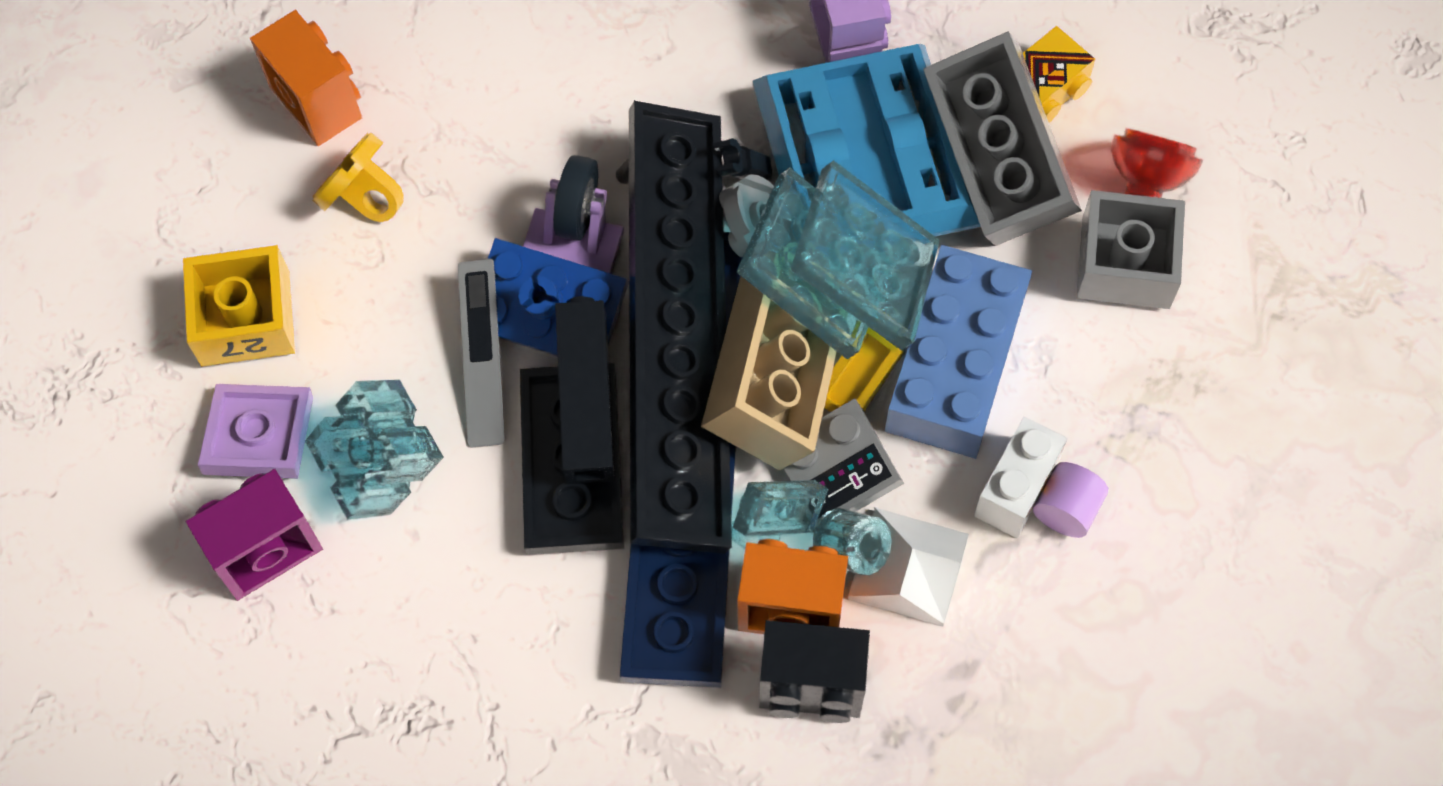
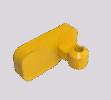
M865 324L861 326L833 367L824 408L832 412L855 398L865 412L895 365L904 354L902 343L876 325Z

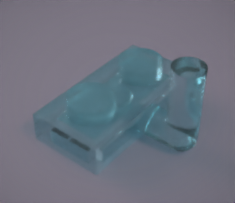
M816 480L748 482L745 493L740 500V507L735 521L731 522L732 541L745 549L746 542L758 544V541L762 539L780 541L783 534L813 533L828 488Z

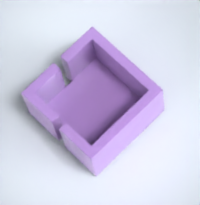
M809 0V7L825 63L881 52L882 49L888 48V35L885 24L891 23V10L888 0Z

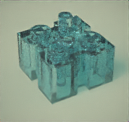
M400 379L356 381L335 405L340 416L325 417L305 440L321 472L331 471L336 482L330 489L347 520L391 515L412 493L409 488L410 482L423 481L444 458L427 426H415L413 423L417 409Z

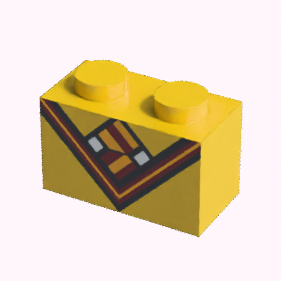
M1055 26L1023 52L1049 123L1057 116L1061 106L1070 98L1073 100L1079 99L1092 84L1090 76L1095 58L1058 26Z

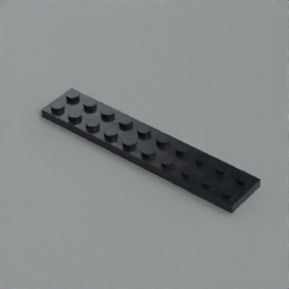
M634 100L628 110L630 544L725 554L732 548L729 442L701 427L726 333L723 207L719 200L720 192L723 191L722 176L716 170L717 166L722 165V154L720 151L715 150L713 143L721 141V116Z

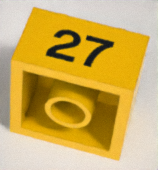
M278 245L183 258L187 344L201 367L295 354L290 274Z

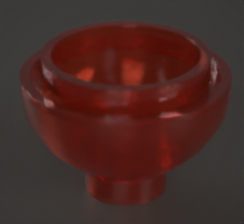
M1127 127L1123 136L1113 135L1111 144L1113 162L1119 174L1128 182L1124 194L1162 198L1163 193L1174 191L1193 179L1203 162L1202 158L1195 156L1197 147Z

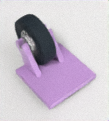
M579 155L570 156L562 171L560 180H550V188L546 192L545 210L535 208L523 247L611 274L624 227L606 223L605 205L607 190L598 188L599 172L596 160Z

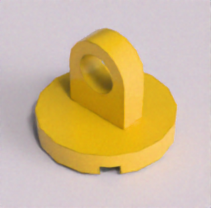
M367 132L345 156L336 170L328 176L314 193L312 201L325 212L341 196L370 220L384 222L393 218L403 204L404 194L398 183L370 160L381 147L383 141L372 132ZM374 190L383 194L388 201V205L377 203L371 197L370 191Z

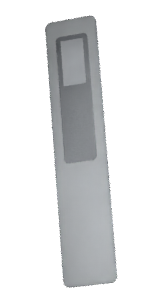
M492 259L460 262L458 264V284L468 446L473 448L501 445L505 441L494 261Z

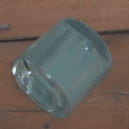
M841 508L829 510L819 519L814 529L812 540L813 546L830 547L837 550L838 555L848 556L847 571L859 575H871L878 572L885 565L892 545L891 532L886 522L876 516Z

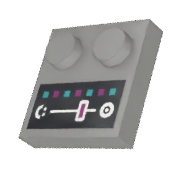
M855 398L822 417L813 453L784 468L812 522L820 532L905 484Z

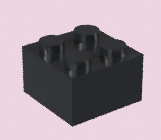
M766 620L760 674L759 708L769 709L770 715L780 718L799 717V712L820 714L821 720L831 723H847L850 721V717L860 718L866 691L870 630Z

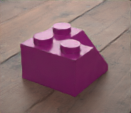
M276 469L266 474L260 473L248 478L243 482L239 490L222 500L216 499L207 502L197 510L195 516L185 521L213 570L237 601L324 550Z

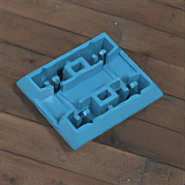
M915 44L769 74L752 80L804 265L932 240L936 236L981 227L923 68L931 65L925 45ZM902 81L904 90L898 91L899 83ZM914 99L917 100V101H919L918 111H917V108H916ZM791 103H796L797 113L802 122L803 133L806 138V163L804 164L799 162L784 106ZM930 148H932V152H933V155H934V158H935V161H936V164H937V167H938V170H939V173H940V176H941V179H940V180H939V177H938V174H937V170H936V167H935V164H934V161H933V158H932V155H931V152H930ZM932 173L935 186L928 187L930 175ZM803 175H810L815 195L823 194L831 226L819 227L808 185L805 183ZM944 192L950 196L949 201H946ZM838 193L840 194L842 206H837Z

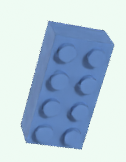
M941 245L888 408L884 432L977 459L1033 270Z

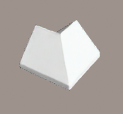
M874 507L848 599L944 627L969 534Z

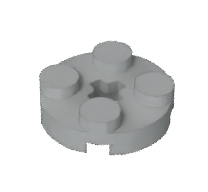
M747 175L720 192L719 200L731 231L728 235L729 244L738 256L744 257L749 255L754 261L775 247L791 257L790 251L796 249L798 243L787 204L785 202L779 205L777 200L771 195L777 189L768 180L758 175Z

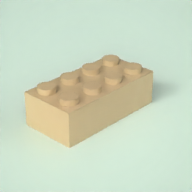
M776 247L744 268L740 276L701 427L778 470L813 453L816 447L850 293Z

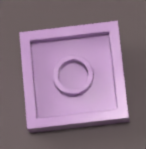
M216 384L198 461L201 474L252 477L256 474H266L276 469L281 478L298 479L313 402L310 387Z

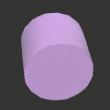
M1059 462L1055 465L1034 504L1033 513L1044 525L1066 536L1082 538L1087 535L1108 494L1109 488L1104 480L1089 469L1070 462Z

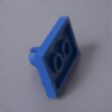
M498 238L494 239L488 259L494 261L498 337L500 339L558 357L555 303H566L570 298L585 296L591 297L595 301L604 300L609 345L629 284L627 278Z

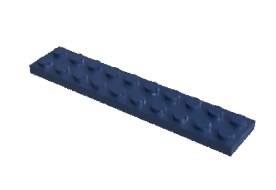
M724 232L726 330L742 270L748 266V255L740 257L731 248L728 241L730 232ZM729 442L732 524L736 446ZM631 544L620 666L621 682L721 688L730 550L722 554Z

